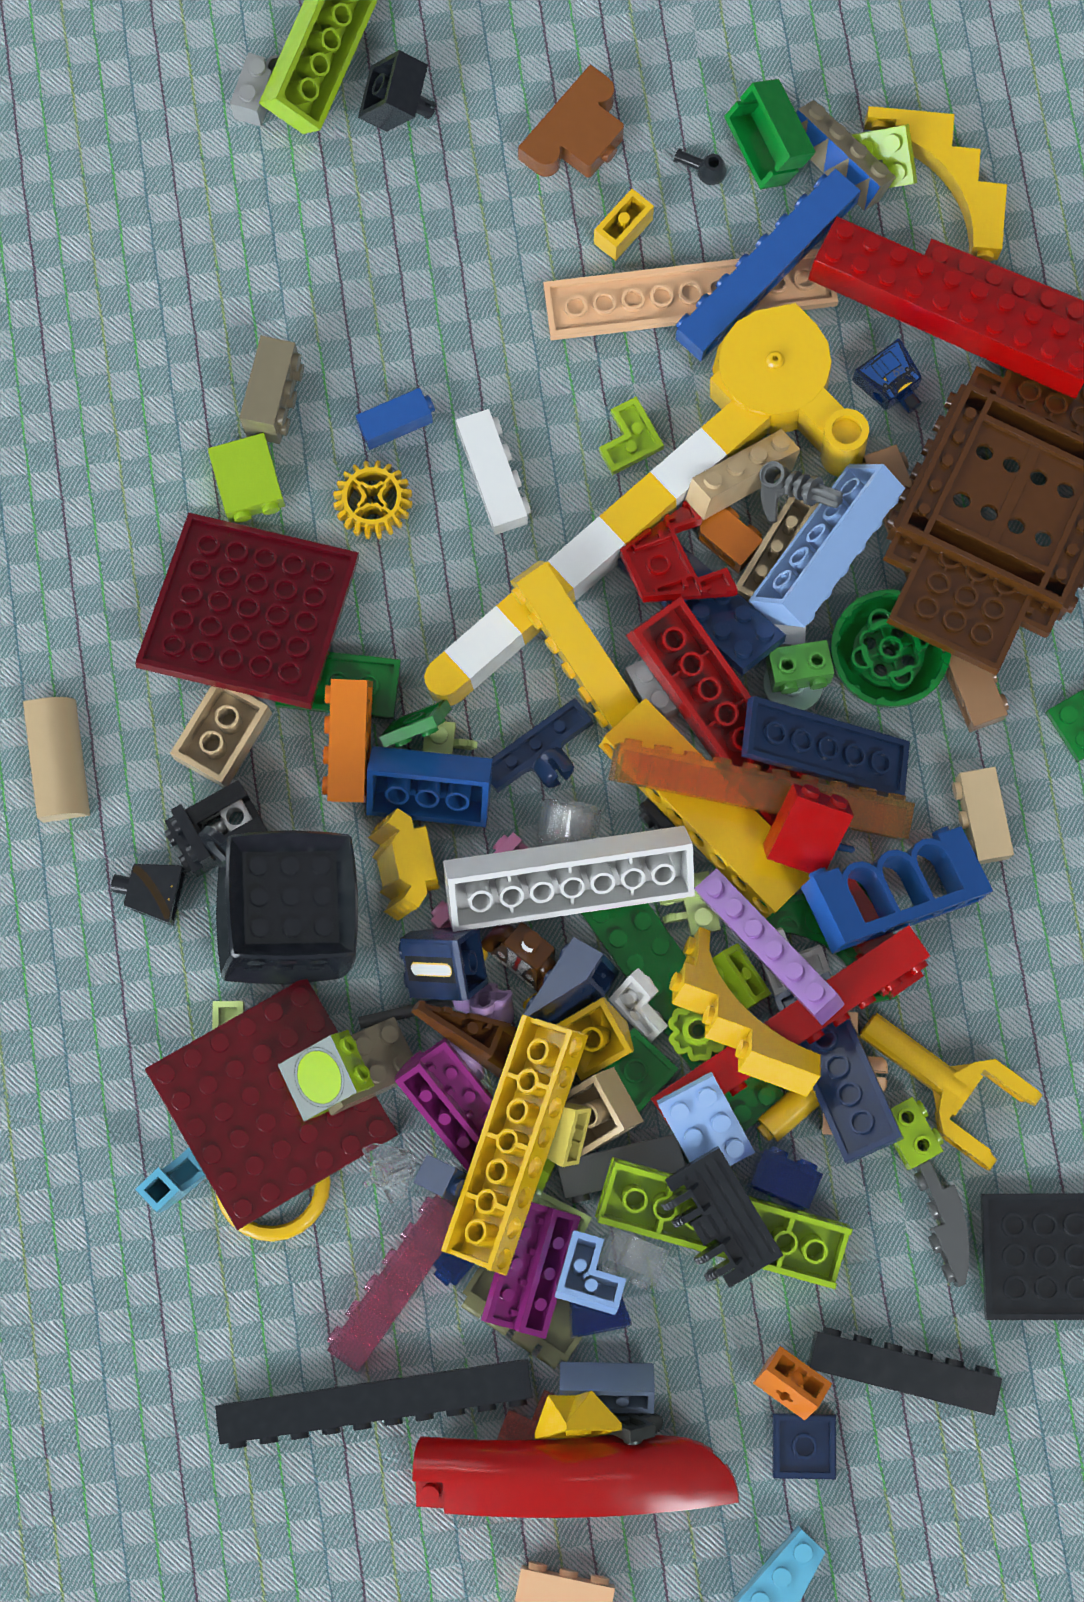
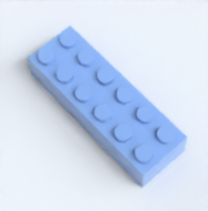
M848 464L831 487L843 493L842 504L837 508H833L819 503L748 600L773 624L805 627L814 619L815 612L823 601L827 600L832 594V589L836 583L848 572L849 565L864 550L870 536L880 528L883 518L898 503L899 496L905 487L884 464Z

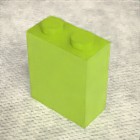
M264 433L207 448L225 514L229 522H246L253 515L260 513L264 515L274 514L281 507L286 506Z

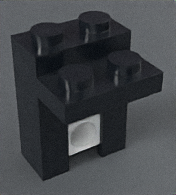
M237 780L187 809L182 804L171 809L173 816L165 820L168 830L164 831L172 847L178 845L183 855L178 858L187 873L192 871L196 877H199L218 866L216 858L208 851L199 837V833L202 831L201 828L215 821V824L210 827L215 828L221 833L228 831L229 833L224 835L227 838L235 834L268 830L243 785ZM234 812L244 813V819L238 825H231L229 823V818Z

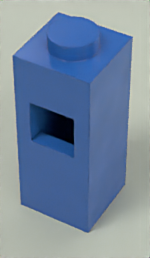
M417 388L355 416L368 449L371 450L433 423L432 412L435 411L430 396H424L421 389Z

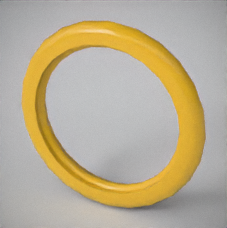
M330 1176L315 1184L310 1204L294 1220L275 1226L252 1222L238 1231L256 1240L271 1242L287 1240L301 1234L314 1224L323 1212L329 1198ZM216 1195V1200L218 1202L222 1214L225 1216L228 1222L234 1227L232 1221L230 1220L228 1214L226 1213L224 1207L222 1206L220 1200Z

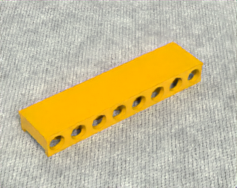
M646 698L603 737L604 739L599 747L676 827L685 826L692 843L765 918L772 913H776L810 879L809 873L766 858L763 843L771 826Z
M522 1014L441 1251L507 1276L588 1035Z

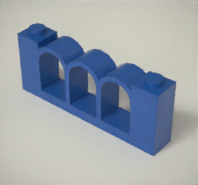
M948 826L940 828L932 833L933 838L920 840L906 852L889 850L872 864L863 861L853 862L842 871H840L839 867L829 871L824 867L810 873V879L801 886V889L832 954L904 929L908 925L912 926L977 903L993 892L962 826L949 830ZM917 855L925 857L932 863L947 895L934 898L918 865ZM883 867L890 868L897 873L913 907L900 911L884 878ZM848 878L856 880L863 885L879 916L878 919L865 923L849 890Z

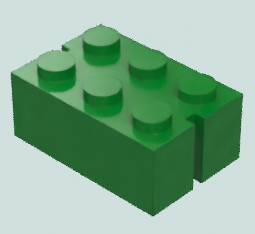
M773 79L753 82L740 97L741 101H736L724 115V118L760 190L784 186L799 172L798 168H802L813 157L816 151L780 80Z

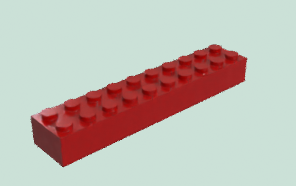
M836 217L814 259L808 280L1076 399L1084 384L1083 325L845 219Z

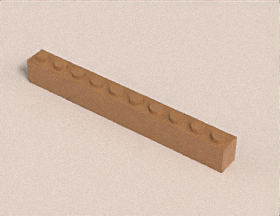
M897 444L865 455L862 464H884L904 487L906 485L911 488L914 480L909 478L910 476L907 471L909 463L905 453L899 451ZM899 502L883 518L887 533H889L891 528L886 526L893 510L899 512L902 504ZM903 570L905 577L907 579L909 573ZM951 654L946 677L969 733L1003 721L1008 715L1009 705L1003 693L999 694L995 684L998 682L997 675Z

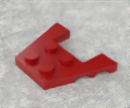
M686 500L678 510L671 515L669 513L666 514L663 521L652 529H646L620 549V557L643 603L674 601L679 597H682L683 600L732 597L738 593V588L727 567L701 577L696 575L676 535L677 533L702 525V518Z

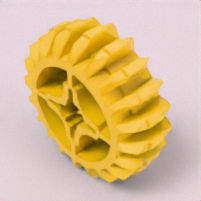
M365 460L363 469H359L354 464L352 466L354 474L344 471L343 476L346 481H337L336 484L340 490L333 492L334 499L338 500L333 503L335 510L340 511L337 514L338 520H346L344 523L346 530L354 527L353 532L355 536L360 535L364 530L366 539H370L372 532H376L377 538L381 539V531L386 530L389 535H392V525L401 528L403 524L399 518H409V512L405 509L412 508V501L409 500L412 497L411 489H406L409 485L408 480L400 479L402 476L400 470L392 473L391 464L388 463L381 469L380 461L377 460L374 467H370L369 462ZM372 480L380 481L376 485L372 486L364 483ZM393 488L397 494V499L393 509L390 510L385 499L389 496L388 492ZM356 490L361 500L357 504V509L353 512L349 507L351 494ZM367 496H373V498L377 496L379 504L377 502L369 504ZM371 514H378L382 517L373 520L366 519Z

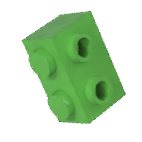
M827 640L779 647L765 658L772 693L791 694L798 691L799 688L810 687L812 690L822 689L831 683L834 676Z

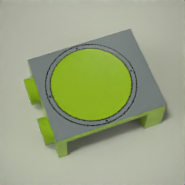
M349 1030L332 1034L278 1064L303 1121L328 1112V1109L356 1093L375 1086L370 1077V1071L365 1066L357 1049L356 1041L352 1038Z

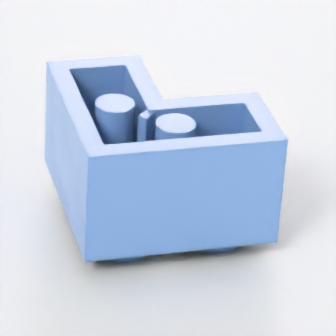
M574 1230L554 1297L615 1315L619 1308L626 1278L596 1270L604 1239Z

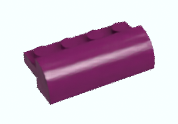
M443 1038L425 1052L420 1050L400 1068L395 1076V1082L468 1172L493 1096L450 1042Z
M531 1203L507 1276L497 1272L494 1273L482 1314V1321L546 1339L557 1298L554 1297L572 1233L574 1230L577 1231L581 1216L539 1203Z

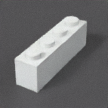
M487 409L457 419V431L494 535L527 525V514L531 513V509L526 496L521 498L518 487L522 485L517 470L511 471L508 461L512 460L507 443L502 444L499 434L503 432L498 417L492 418L490 410Z

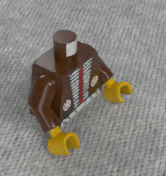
M523 922L519 923L516 927L505 924L497 925L481 941L484 961L488 957V952L491 953L492 956L536 990L537 993L543 985L546 973L556 965L555 948ZM534 993L523 1002L524 1009H526L527 1003L531 999V997L537 995V993Z

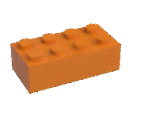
M331 679V685H326L325 703L330 704V716H325L324 734H329V746H324L323 764H328V776H323L322 794L327 795V801L367 802V768L371 754L373 681Z

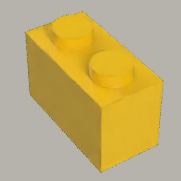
M632 188L594 229V244L616 261L653 221L654 205Z

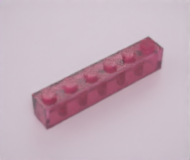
M437 1194L433 1199L429 1196L426 1198L418 1210L422 1215L417 1223L414 1225L410 1222L400 1235V1238L404 1241L396 1251L394 1248H391L382 1261V1264L386 1267L379 1276L373 1274L363 1289L367 1293L362 1301L355 1300L345 1313L349 1319L343 1328L337 1325L328 1337L327 1342L331 1345L327 1351L355 1372H359L443 1253L441 1249L455 1211L454 1206Z

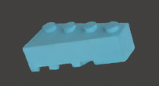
M797 1526L731 1602H800L825 1551L802 1528Z

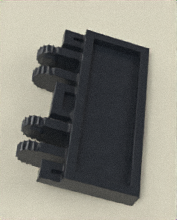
M718 1146L665 1179L672 1192L683 1185L686 1187L662 1203L665 1211L674 1209L691 1197L696 1204L675 1216L671 1221L674 1227H680L690 1221L704 1246L715 1239L718 1240V1242L694 1257L696 1264H704L723 1251L728 1257L705 1272L703 1276L706 1281L709 1282L723 1276L728 1287L731 1288L783 1256Z

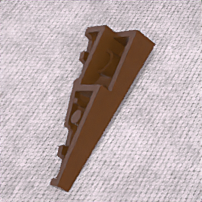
M423 1000L416 1003L411 1011L413 1014L500 1079L518 1027L511 1026V1023L473 1013L464 1014L453 1011V1008L446 1006L437 1007L429 1005Z

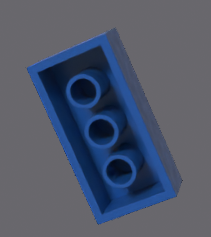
M372 746L367 768L366 815L386 817L398 808L412 817V820L486 828L490 807L493 759Z

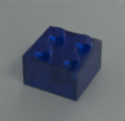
M774 1146L769 1147V1150L764 1149L760 1151L746 1186L801 1210L809 1209L823 1176L822 1173L817 1172L818 1166L804 1159L794 1162L788 1159V1152Z

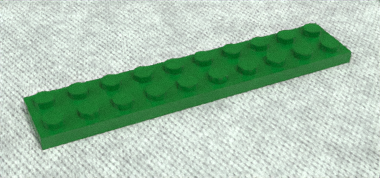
M646 903L580 913L626 979L639 968L644 975H647L653 981L654 986L659 992L648 1004L661 1014L663 1020L668 1025L673 1011L676 1008H682L672 1004V990L669 989V985L674 973H680L683 968L686 956L650 905ZM700 1024L695 1025L693 1028L695 1036H702L705 1032L704 1027ZM668 1026L664 1030V1033L669 1039V1036L674 1031H672ZM712 1051V1056H711V1058H712L713 1056H715L716 1054H718V1052H713V1051ZM687 1053L680 1054L691 1071L706 1062L702 1060L691 1061ZM750 1077L745 1081L748 1087L733 1097L730 1092L725 1094L744 1131L757 1123V1119L784 1096L778 1086Z

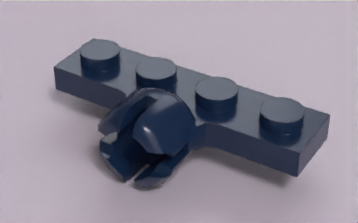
M576 698L492 757L491 786L497 793L529 771L535 772L548 788L561 785L555 770L559 772L565 781L574 772L573 762L562 748L566 743L594 724L592 718Z

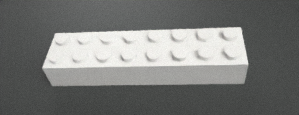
M685 826L443 861L447 907L453 932L695 896L693 844Z

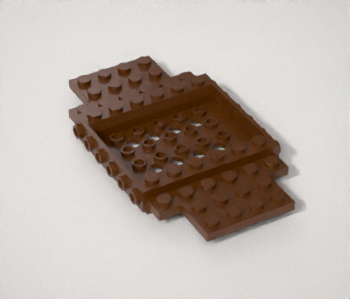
M976 366L968 384H961L957 393L950 392L944 405L948 412L945 417L939 415L932 429L937 434L934 440L928 438L921 452V455L926 457L922 464L916 462L909 477L914 482L911 488L905 485V489L899 497L898 502L902 504L899 512L893 510L886 526L891 528L886 538L891 540V543L883 561L909 573L886 623L997 675L1019 627L1021 626L1047 639L1055 621H1060L1066 612L1070 614L1073 612L1079 600L1075 593L1078 588L1083 589L1084 384L1076 399L1009 369H1007L1002 378ZM981 446L989 448L992 452V458L988 460L979 458L976 449ZM1007 459L1016 461L1019 465V470L1014 473L1008 472L1003 466V461ZM1033 472L1042 473L1046 478V483L1044 485L1034 484L1030 479V474ZM1060 485L1069 486L1073 491V496L1071 498L1061 497L1058 494L1057 487ZM957 494L965 495L969 499V506L965 508L958 507L954 503L953 497ZM984 507L994 509L997 515L996 519L992 521L985 520L981 516V509ZM1010 520L1020 521L1023 524L1024 531L1019 534L1011 532L1008 528V522ZM1038 533L1047 534L1051 539V544L1046 547L1040 546L1035 540V535Z

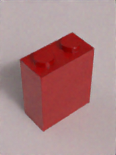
M793 783L763 843L766 858L809 874L824 867L827 870L854 817L848 800L837 794L829 796L821 793L819 789L809 784L801 786Z

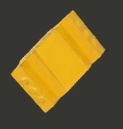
M397 808L377 823L368 838L380 845L372 858L377 860L382 882V889L379 893L391 900L384 913L399 921L420 906L428 891L440 889L426 825L414 828L412 817Z

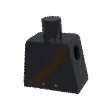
M134 864L130 877L114 874L111 882V892L126 895L124 906L128 909L174 926L186 871L180 865Z

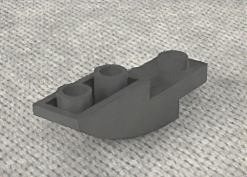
M926 1161L915 1167L917 1173L914 1174V1178L920 1191L925 1190L930 1202L926 1204L934 1220L938 1219L940 1222L939 1225L930 1228L932 1235L928 1239L935 1254L940 1253L945 1264L941 1268L947 1282H953L955 1287H961L966 1284L969 1269V1234L962 1202L955 1185L942 1188L931 1161Z

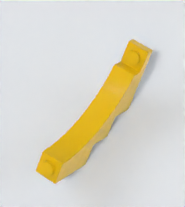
M868 106L864 130H877L909 124L914 157L929 167L944 182L959 205L967 228L969 254L988 262L998 260L1003 247L1007 184L978 181L981 149L952 146L955 114Z

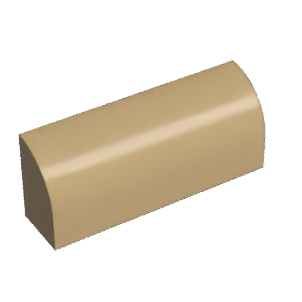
M47 697L23 701L37 818L45 823L90 816L76 700L68 697Z

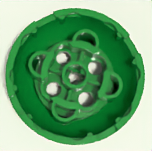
M894 589L870 592L852 602L843 611L835 625L830 647L834 670L845 688L858 699L884 708L905 707L927 697L942 681L951 659L950 653L942 652L940 648L907 632L902 631L903 638L901 639L891 636L893 629L900 630L886 623L901 590ZM866 638H872L876 644L875 648L867 649L863 641ZM884 649H890V650H892L893 656H890L889 654H885V653L883 652V650H884ZM907 655L911 656L914 659V665L904 666L902 658ZM877 665L885 667L886 674L884 676H879L874 672V668Z

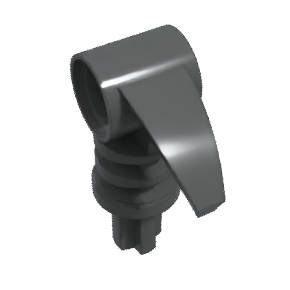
M777 461L766 463L760 470L762 507L767 519L772 523L777 522L778 500L782 495L803 500L804 504L809 506L819 502L837 508L843 502V493L825 486L821 477H811L808 474H802L800 471L792 472ZM781 473L779 481L774 483L776 476Z

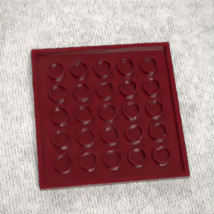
M188 512L135 661L136 668L311 710L358 564L359 552Z
M308 979L293 983L145 1068V1072L237 1231L399 1135L376 1096L331 1116L328 1111L320 1116L303 1121L278 1064L324 1038L339 1033Z

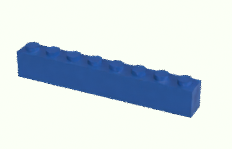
M836 168L828 176L823 174L816 181L815 189L809 195L803 194L795 203V209L789 215L785 213L779 218L775 224L776 229L770 235L765 233L755 244L756 249L750 255L745 253L736 263V269L730 275L728 273L724 274L717 282V288L710 295L706 293L700 298L696 304L697 309L691 315L686 313L678 321L675 339L700 362L724 339L735 323L746 317L829 232L836 217L843 218L858 203L861 190Z

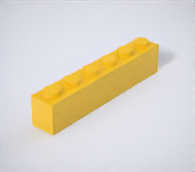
M538 561L510 581L514 587L511 592L520 605L525 603L531 612L528 618L537 630L542 629L547 636L544 642L554 655L558 653L564 663L561 664V668L569 679L575 678L580 688L577 691L586 704L591 702L596 712L593 715L602 728L607 726V728L612 729L639 702L548 564L544 561Z

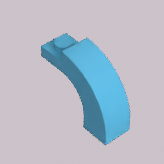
M187 1148L166 1167H158L135 1190L157 1213H161L187 1195L206 1176L190 1148Z

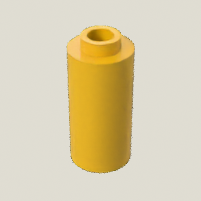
M813 1088L807 1097L793 1091H788L757 1119L760 1123L757 1130L768 1142L771 1139L779 1142L820 1106Z

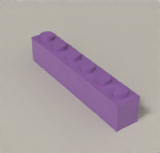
M717 868L694 888L706 905L821 1025L826 1023L845 1005L838 993Z

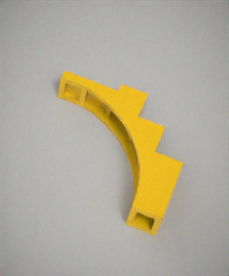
M699 927L694 937L689 936L685 943L683 953L687 954L683 968L680 973L675 972L670 981L669 989L672 990V1004L703 1015L702 1023L705 1024V1038L736 1049L735 1057L738 1058V1072L807 1097L821 1076V1054L803 1048L782 1037L758 1020L741 1004L727 987L713 962L710 953L711 931Z

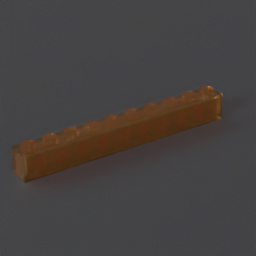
M625 738L624 743H616L614 746L608 777L610 781L776 815L793 783L801 786L809 784L819 789L821 793L829 796L837 794L848 800L854 815L848 827L849 830L898 840L909 839L915 803L907 802L904 795L888 793V797L878 796L877 790L866 787H859V791L849 790V784L837 781H830V785L820 784L818 777L801 775V779L791 778L789 771L772 769V773L760 771V765L743 763L742 767L731 765L732 760L722 757H713V761L701 759L702 754L693 751H684V754L680 755L672 753L673 748L655 744L654 749L642 747L643 741Z

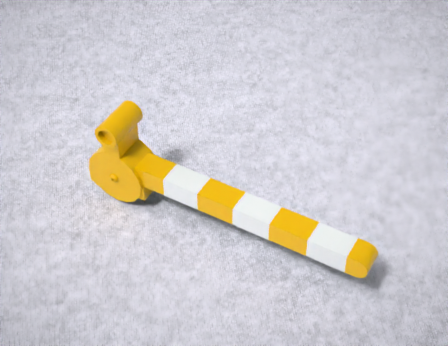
M796 303L757 310L735 323L718 346L712 368L713 376L710 378V398L722 410L546 562L573 603L617 565L618 558H620V549L646 529L655 527L664 520L666 514L669 513L671 515L682 507L693 477L757 443L766 434H773L780 429L784 432L798 429L821 453L820 457L823 467L833 476L839 477L848 464H862L869 435L868 421L857 410L844 408L827 391L832 364L829 343L818 325ZM512 592L428 665L424 679L427 689L435 702L448 700L450 706L459 703L542 631V629L537 630L528 618L531 612L525 603L520 605Z

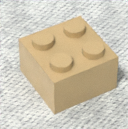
M614 1067L591 1076L569 1091L567 1103L592 1108L581 1156L603 1147L644 1122Z

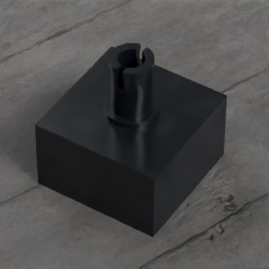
M398 50L371 65L358 118L386 132L415 118L416 113L426 119H430L435 112V109L430 107L435 108L436 103L421 96L428 64Z

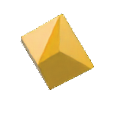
M604 997L556 1024L588 1035L576 1071L581 1081L634 1051L627 1021Z
M592 1390L578 1395H548L535 1430V1439L601 1436L622 1430V1423Z

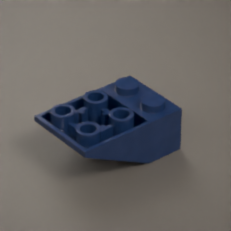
M573 937L570 943H567L562 948L559 955L560 959L555 967L546 973L543 985L537 995L532 996L528 1001L524 1015L558 1024L604 997L620 971L603 953Z

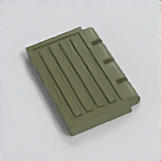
M479 1266L462 1292L467 1298L461 1307L478 1319L483 1314L495 1273L482 1266ZM557 1298L546 1339L515 1331L510 1340L529 1353H532L537 1344L541 1345L542 1349L538 1353L537 1358L555 1369L561 1359L565 1362L568 1361L599 1310ZM484 1322L504 1336L510 1329Z

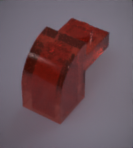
M544 1388L532 1418L509 1408L497 1440H549L535 1439V1430L548 1395H556V1393Z

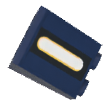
M452 927L410 931L400 938L398 950L401 959L404 961V984L409 989L410 998L467 1001L488 985L479 928L453 932Z

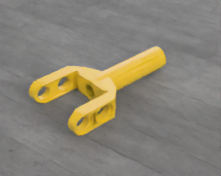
M878 1013L873 1014L860 1031L859 1037L933 1091L936 1126L942 1139L988 1171L992 1169L997 1161L992 1155L991 1150L950 1120V1118L956 1116L983 1078L981 1074L1019 1102H1026L1036 1106L1042 1097V1094L1035 1087L997 1059L949 1066Z

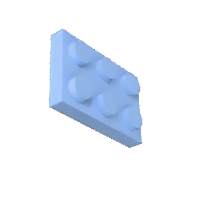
M712 1072L657 1100L659 1108L689 1162L694 1161L717 1146L730 1166L755 1153Z

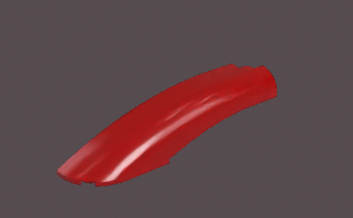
M614 1435L550 1440H477L421 1436L417 1442L413 1459L412 1481L416 1482V1507L444 1508V1514L514 1518H584L664 1513L739 1503L738 1486L727 1463L724 1464L713 1453V1449L707 1445L680 1436L655 1435V1437L644 1439L642 1443L636 1445L626 1444L622 1439Z

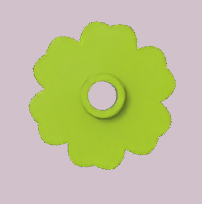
M676 1008L668 1021V1026L674 1031L669 1036V1042L674 1046L677 1054L687 1053L691 1061H707L711 1058L712 1051L719 1053L725 1048L724 1044L705 1038V1032L702 1036L694 1035L693 1028L695 1025L700 1024L705 1029V1024L702 1023L703 1015L687 1009Z

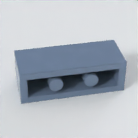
M560 1362L559 1395H578L592 1390L612 1413L654 1414V1363Z

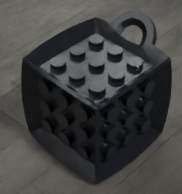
M206 826L199 833L202 843L216 858L217 865L219 866L216 928L221 978L224 981L255 984H293L299 980L308 979L309 982L340 979L353 968L356 960L358 933V887L354 849L350 835L322 831L283 830L230 835L227 838L210 826Z

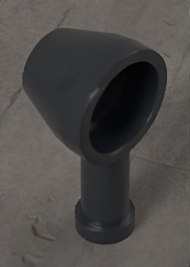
M678 148L673 162H679L697 169L698 176L703 183L717 185L724 180L727 171L726 164L718 154H710L701 159ZM714 162L718 166L713 168L709 166V163Z

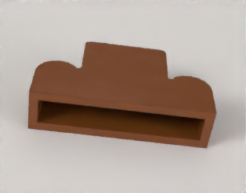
M590 64L518 146V160L536 174L549 177L558 171L560 159H563L585 177H592L604 162L608 163L612 160L617 152L618 145L623 141L624 124L609 113L614 103L613 82Z

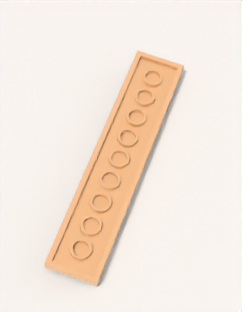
M820 249L811 250L749 314L757 310L796 303L802 310L837 306V292L808 280L814 259ZM740 258L543 282L550 340L676 326L682 316L686 313L691 315L697 309L696 304L704 294L708 293L710 295L717 288L716 284L724 274L728 273L730 275L736 269L735 265Z

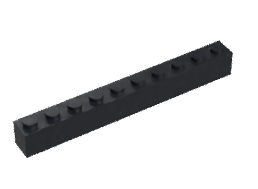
M527 1358L216 1405L215 1410L219 1444H228L229 1449L247 1447V1441L259 1439L261 1445L279 1442L278 1436L290 1434L291 1440L310 1437L309 1431L322 1430V1435L340 1433V1427L353 1425V1431L372 1428L371 1422L384 1420V1426L402 1424V1417L415 1416L416 1421L434 1419V1413L446 1411L447 1417L465 1414V1408L476 1406L478 1412L496 1410V1404L508 1402L509 1407L527 1405V1399L533 1398Z

